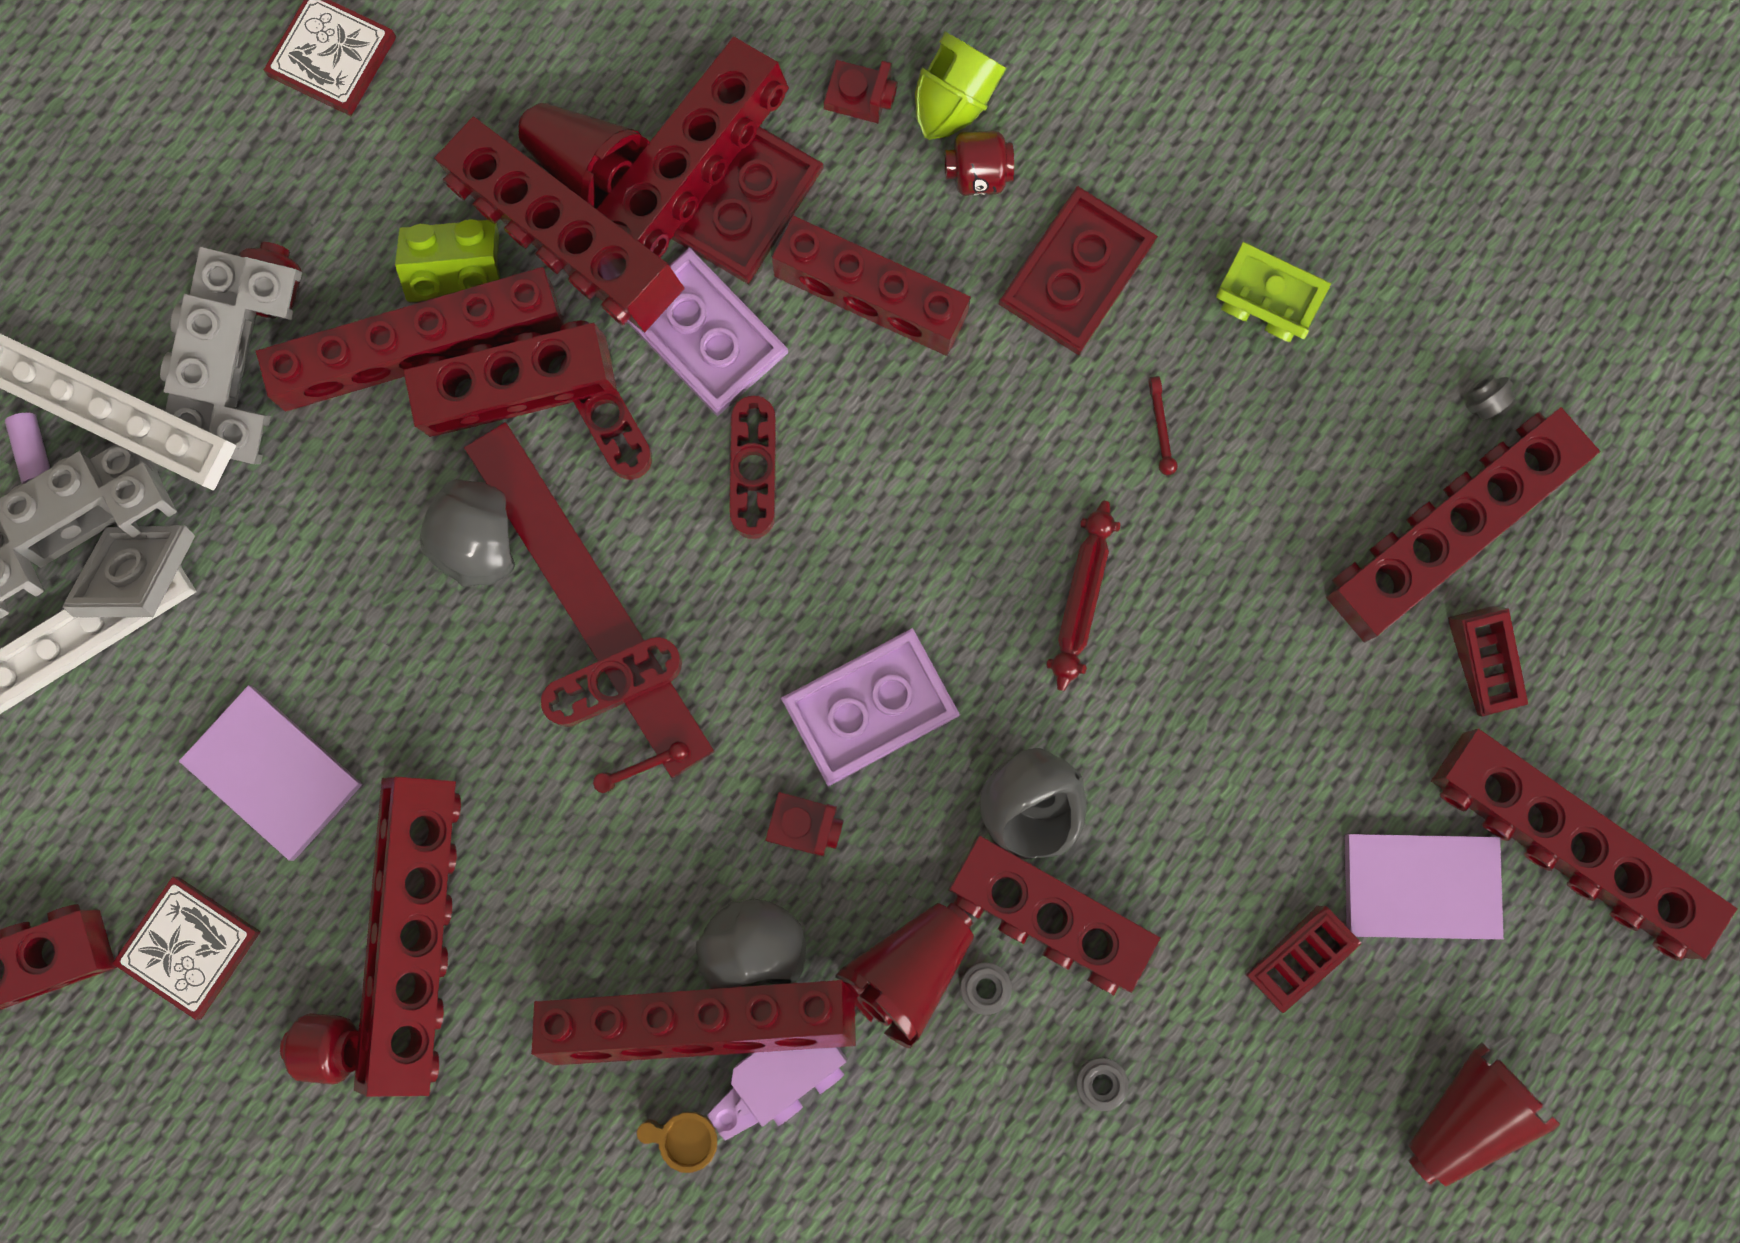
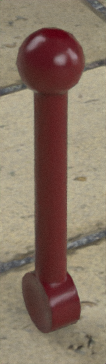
M1160 376L1149 377L1148 383L1153 400L1162 459L1159 462V470L1162 474L1170 476L1177 471L1178 464L1171 456L1162 401V383Z
M677 741L671 744L669 750L613 774L608 772L600 773L593 780L594 788L600 793H606L613 790L615 783L672 759L683 761L689 753L688 747L685 743Z

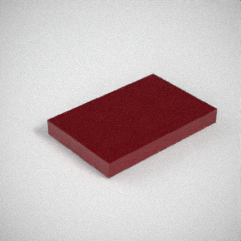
M759 126L753 141L746 148L741 149L728 166L724 178L717 185H713L698 205L695 215L688 222L680 224L674 232L672 240L687 249L690 247L697 255L749 285L824 168L823 163Z
M1077 186L999 300V305L1072 352L1080 355L1158 236Z

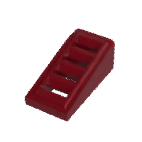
M1491 606L1448 617L1453 640L1477 715L1483 717L1528 705L1509 608ZM1490 625L1492 633L1476 637L1475 628ZM1496 644L1497 653L1480 656L1479 648ZM1502 664L1504 672L1489 676L1484 675L1483 668ZM1508 683L1510 692L1489 697L1487 688Z
M1316 906L1246 976L1281 1013H1285L1361 945V942L1327 906ZM1321 926L1337 942L1332 949L1314 932L1318 927ZM1306 940L1322 957L1317 964L1299 947L1302 941ZM1288 954L1307 972L1302 979L1283 960ZM1273 967L1292 986L1287 993L1267 974Z

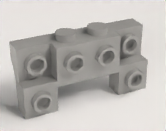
M200 247L190 295L184 294L182 304H176L171 317V332L176 333L172 353L167 352L165 354L160 370V378L166 382L164 392L169 393L165 412L237 445L230 459L250 464H261L263 454H258L263 428L264 426H269L271 416L233 407L237 406L256 312L292 320L293 310L289 309L294 283L295 281L300 282L302 272L277 264Z
M117 444L91 459L78 451L72 456L58 461L52 468L27 483L14 487L8 494L1 497L0 618L9 614L4 600L20 590L25 589L35 597L44 592L31 562L42 568L115 523L134 538L142 533L136 520L156 508L168 517L177 513L161 481L157 464Z

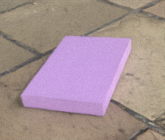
M689 247L669 265L685 288L645 333L629 320L627 323L718 417L788 354V348Z
M913 628L781 698L828 787L960 716Z
M249 685L179 760L183 766L289 861H294L363 785L257 689Z
M1345 835L1346 927L1356 937L1504 940L1500 837Z

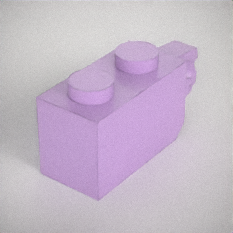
M839 1047L751 1053L733 1069L731 1081L733 1088L707 1116L725 1141L758 1122L763 1127L773 1119L780 1126L803 1108L798 1100L814 1087L821 1094L844 1076L840 1067L847 1062V1058Z

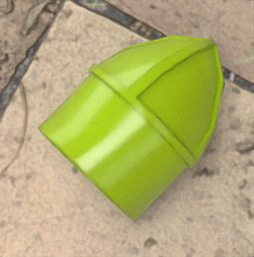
M944 31L939 40L940 48L929 68L922 67L920 69V76L915 90L916 119L923 136L928 140L949 137L970 125L983 110L986 111L988 107L986 104L1007 69Z

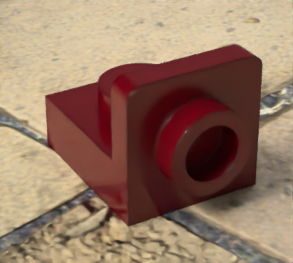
M836 60L824 100V110L879 124L883 108L892 109L897 92L898 81L891 80L892 63L882 60L878 71Z
M779 792L765 841L824 857L827 847L837 848L844 820L835 818L837 806L825 805Z

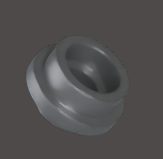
M1494 375L1484 378L1469 390L1468 393L1472 398L1466 403V408L1470 413H1477L1482 420L1493 417L1508 407L1515 399V395L1511 391L1513 383L1508 377L1496 379Z
M979 963L969 968L964 974L960 986L961 996L965 1004L972 1011L982 1015H991L1001 1011L1008 1004L1012 994V984L1008 974L1001 967L992 963ZM982 979H991L995 984V993L990 998H981L977 994L976 986Z
M1096 1058L1082 1066L1077 1075L1076 1088L1080 1099L1088 1107L1097 1111H1109L1118 1107L1126 1098L1128 1079L1123 1068L1113 1060ZM1100 1074L1107 1075L1111 1080V1087L1104 1094L1096 1093L1092 1086L1094 1078Z

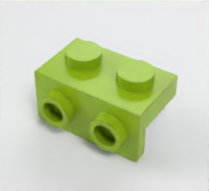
M469 219L457 223L417 224L412 227L399 228L395 266L405 299L408 302L427 301L501 279L497 265L499 248L497 223L494 225L489 220L477 221Z
M1243 241L1216 294V298L1224 301L1220 308L1222 311L1243 321H1247L1250 314L1268 322L1264 329L1265 331L1282 340L1291 342L1294 335L1305 340L1309 332L1308 328L1325 298L1331 282Z

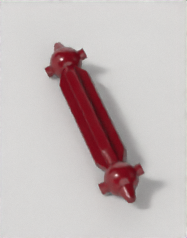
M1104 500L1088 518L1081 520V527L1086 528L1089 536L1080 546L1058 637L1061 653L1056 655L1054 659H1048L1047 668L1052 669L1053 674L1056 676L1057 690L1065 691L1071 680L1077 678L1079 674L1086 673L1087 667L1085 664H1081L1078 655L1087 646L1109 554L1106 538L1111 536L1114 531L1118 532L1120 530V522H1115L1111 515L1110 502Z

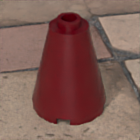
M539 103L527 109L522 114L518 125L519 141L549 174L595 209L600 206L650 143L647 138L634 129L547 103Z
M936 903L842 967L835 975V978L843 980L855 993V1007L870 1022H872L874 1017L885 1026L890 1025L884 1034L901 1046L911 1049L921 1037L974 939V935L970 930L973 922L961 908L953 903H950L947 907Z
M1483 1042L1472 1051L1408 1145L1414 1153L1408 1160L1409 1163L1429 1185L1438 1180L1447 1187L1553 1132L1561 1125L1553 1115L1545 1122L1542 1120L1537 1112L1543 1108V1104L1501 1060L1497 1059L1490 1065L1483 1058L1490 1051Z

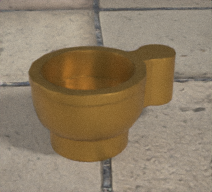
M683 1112L675 1115L665 1125H661L653 1119H648L637 1130V1137L640 1142L644 1144L652 1142L659 1144L663 1160L670 1168L681 1173H693L703 1169L712 1161L717 1150L718 1136L715 1127L706 1116L697 1112Z

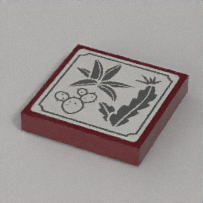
M304 0L263 70L268 77L352 116L394 43L396 35L392 29L331 0Z
M172 876L112 964L193 1019L199 1020L203 1018L261 931L180 877Z

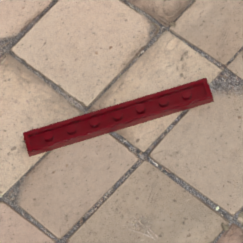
M504 422L465 446L464 449L486 484L496 487L505 494V509L508 519L598 661L645 641L508 424ZM652 651L649 652L651 661L640 667L635 665L634 658L625 662L635 675L636 686L645 682L639 673L647 669L654 668L658 674L664 673ZM617 668L605 670L604 672L618 694H620L626 685L625 674ZM671 682L625 703L657 755L669 750L674 742L680 741L687 745L689 753L683 761L672 759L663 763L672 779L715 752Z

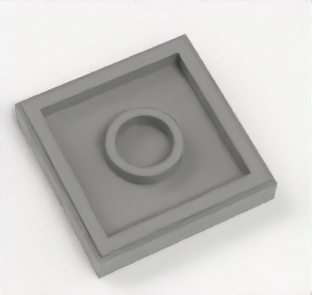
M185 525L139 526L142 533L134 538L119 527H106L66 598L63 608L72 617H154L195 535Z

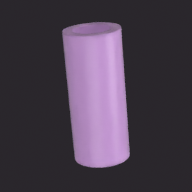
M18 413L7 417L5 424L21 484H25L50 469L36 415L33 413Z

